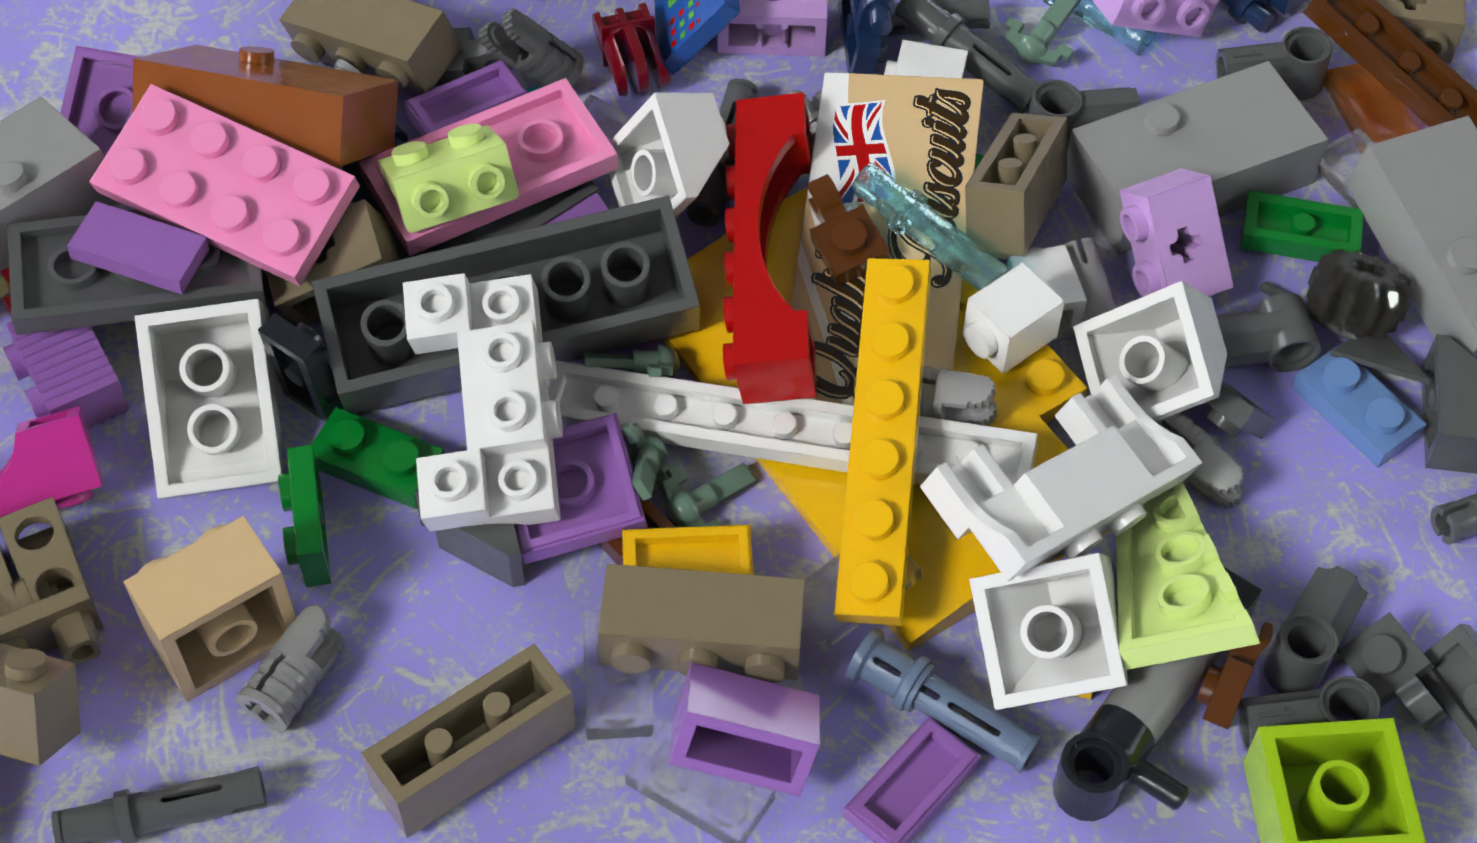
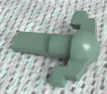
M1055 0L1029 35L1021 34V31L1024 29V23L1010 16L1004 24L1005 29L1008 30V33L1005 35V41L1026 63H1039L1056 67L1061 59L1069 62L1074 55L1073 49L1061 43L1055 51L1047 46L1081 0Z
M659 345L658 351L642 348L632 350L631 355L583 352L584 366L628 368L631 369V372L648 374L649 377L662 376L673 378L680 368L678 354L674 349L665 345Z
M630 420L622 424L621 430L630 444H633L630 453L631 461L634 464L633 486L642 500L645 501L652 497L655 478H657L656 485L663 494L660 485L663 481L669 479L665 473L667 470L665 464L668 457L665 444L657 437L647 436L637 422L633 424Z
M743 462L691 492L686 493L679 485L686 482L688 478L677 463L666 470L665 473L669 479L663 481L660 486L667 504L668 516L674 524L680 527L721 526L716 519L705 524L700 515L754 484L756 479Z

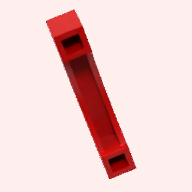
M804 92L736 100L735 124L726 125L730 159H735V165L726 166V186L729 200H735V205L731 208H725V226L728 242L734 243V251L724 253L727 285L729 288L734 287L733 296L724 297L723 301L727 333H733V343L723 344L725 376L727 381L737 380L743 404L817 397L816 348L808 311H794L783 299L768 273L767 265L771 231L782 202L801 175L810 174L812 130Z

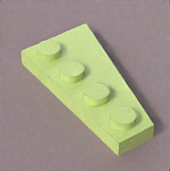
M1179 483L1141 505L1147 512V515L1133 527L1116 536L1119 653L1126 670L1260 644L1254 624L1247 610L1244 609L1228 572L1226 573L1219 559L1217 550L1200 520L1198 511L1184 483Z

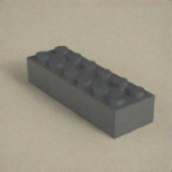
M669 195L312 281L337 393L345 411L355 415L462 388L458 348L415 354L407 341L403 294L404 282L465 273L469 283L531 274L538 289L543 342L551 341L555 361L571 362L583 359V352L607 353L699 330L700 304Z

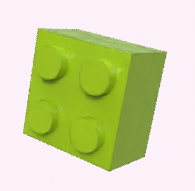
M1394 718L1258 727L1243 760V766L1260 843H1426Z

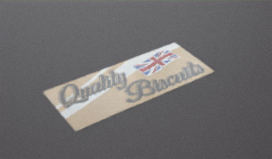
M826 72L824 74L809 182L828 174L833 180L847 212L863 205L890 250V259L930 260L932 272L924 366L933 367V369L945 368L953 371L966 252L965 186L974 173L984 81L982 79ZM808 190L791 307L794 311H808L816 348L817 397L806 399L854 406L866 274L843 285L836 286L811 242L810 229L821 223L809 204L808 199L812 198V195Z

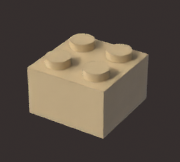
M244 515L227 525H220L209 529L196 542L166 558L150 561L137 574L123 581L152 647L187 702L269 656L272 647L278 642L290 624L295 621L296 617L282 572Z

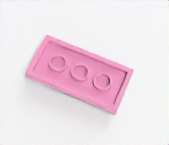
M566 78L406 142L422 141L430 144L448 138V132L458 126L473 123L480 124L482 127L489 125L506 143L519 191V196L515 200L410 233L404 226L396 197L383 181L377 161L392 156L391 151L396 147L358 162L362 179L409 257L619 169L618 153Z
M153 84L147 89L89 181L98 193L160 222L206 236L208 244L300 287L360 187L354 175Z

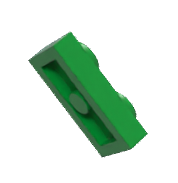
M1248 190L1244 203L1239 249L1355 268L1361 254L1363 212L1357 208Z
M335 407L311 444L320 472L414 509H418L414 489H418L416 458L445 454L444 449L337 407Z
M312 445L287 448L289 473L278 475L283 511H292L294 526L283 528V542L288 565L299 564L306 587L332 584L322 482Z

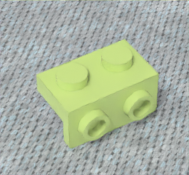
M473 123L458 126L448 132V138L430 144L422 141L405 143L394 148L391 151L392 156L377 160L384 183L397 199L402 220L408 232H418L518 198L519 191L506 143L489 125L482 127L480 124Z

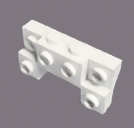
M465 273L404 282L403 294L407 341L414 353L422 354L455 348L459 350L467 443L466 451L416 458L421 520L430 532L482 524L533 525L560 521L553 439L563 437V427L558 401L549 400L547 380L557 378V369L551 341L543 342L538 289L532 275L469 283Z
M1115 374L1107 378L1093 394L1085 398L1081 393L1071 397L1055 415L1076 446L1024 473L1014 485H1012L985 446L981 444L973 448L961 463L950 468L945 462L936 467L920 486L956 538L960 539L972 532L1007 581L1014 579L1038 564L1050 563L1064 554L1069 559L1084 556L1102 542L1104 538L1100 533L1109 528L1115 536L1124 533L1147 515V512L1141 505L1183 482L1203 463L1183 437L1158 425L1144 412Z

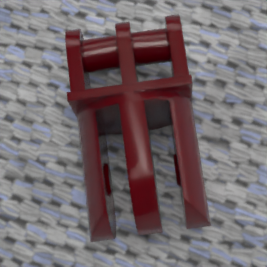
M646 3L638 4V10L624 12L623 8L615 9V15L601 17L599 12L592 14L593 28L602 53L603 66H609L619 96L628 95V82L624 65L627 67L636 93L649 91V74L645 58L648 60L658 89L669 85L671 78L655 37L654 15L650 16Z

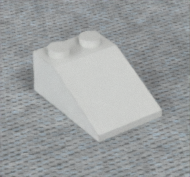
M259 299L134 316L157 498L166 499L277 483L278 475L283 474L278 382L258 329L270 318L269 309Z

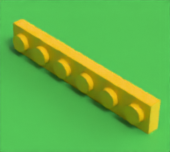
M868 258L834 610L837 622L902 625L932 272L930 260Z

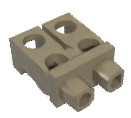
M50 497L0 517L1 531L20 576V579H14L13 571L0 544V643L21 649H36L44 653L59 647L64 660L76 663L77 666L99 657L101 649L97 630L104 628L95 608L68 528L54 498ZM46 523L52 526L18 540L24 528L31 524Z

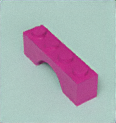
M80 405L18 423L13 453L7 464L0 471V517L50 497L54 498L58 508L74 506L93 498L92 489L102 487L103 473Z

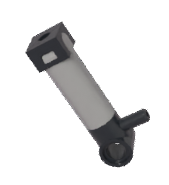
M1224 567L1237 590L1244 609L1247 610L1251 618L1262 589ZM1223 651L1127 670L1128 686L1113 688L1081 733L1075 735L1066 743L1053 781V795L1058 806L1067 815L1080 821H1096L1105 818L1115 809L1121 792L1131 782L1172 810H1178L1189 794L1188 787L1145 759L1206 676L1210 664L1213 665ZM1082 769L1092 770L1098 773L1105 782L1099 784L1089 783L1083 780L1076 771Z

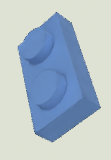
M1329 351L1298 372L1292 388L1379 468L1418 440L1427 424L1361 364L1354 363L1347 358L1330 356L1331 351Z

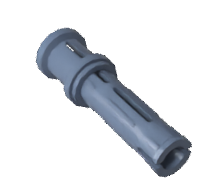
M875 627L867 634L847 668L845 674L847 679L854 683L861 679L894 699L893 707L900 711L906 710L911 712L916 708L956 732L962 738L971 741L1022 773L1035 753L1042 739L1041 735L1032 733L991 708L985 702L976 699L934 674L936 667L932 665V660L925 656L916 659L884 640V632ZM882 662L901 675L899 677L878 666L877 663ZM926 689L934 693L935 695L939 696L940 698L938 700H935L930 696L926 695ZM956 706L996 730L1000 735L995 736L951 710V707Z

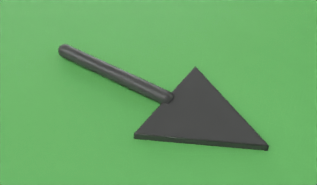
M1263 282L1260 285V290L1268 296L1287 293L1269 282ZM1304 302L1311 320L1348 340L1333 349L1330 356L1347 358L1357 364L1430 385L1431 379L1377 324L1359 334L1352 328Z

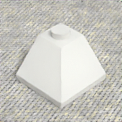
M654 93L609 141L618 153L619 169L609 173L618 206L622 207L669 195L676 218L697 198L729 146L726 125L720 115L714 93Z
M1183 281L1073 326L1090 394H1093L1107 378L1115 374L1136 403L1155 422L1219 397L1227 350L1212 298Z
M1095 553L1036 565L1010 581H1007L1002 573L969 579L995 710L1128 686L1127 670L1119 653L1117 588L1110 556Z

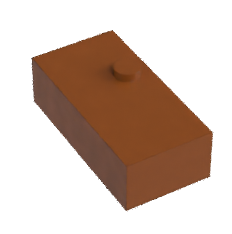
M192 45L133 58L132 113L149 86L153 84L329 165L341 167L395 147L399 80L274 58V50L264 47H241L239 52L202 45Z

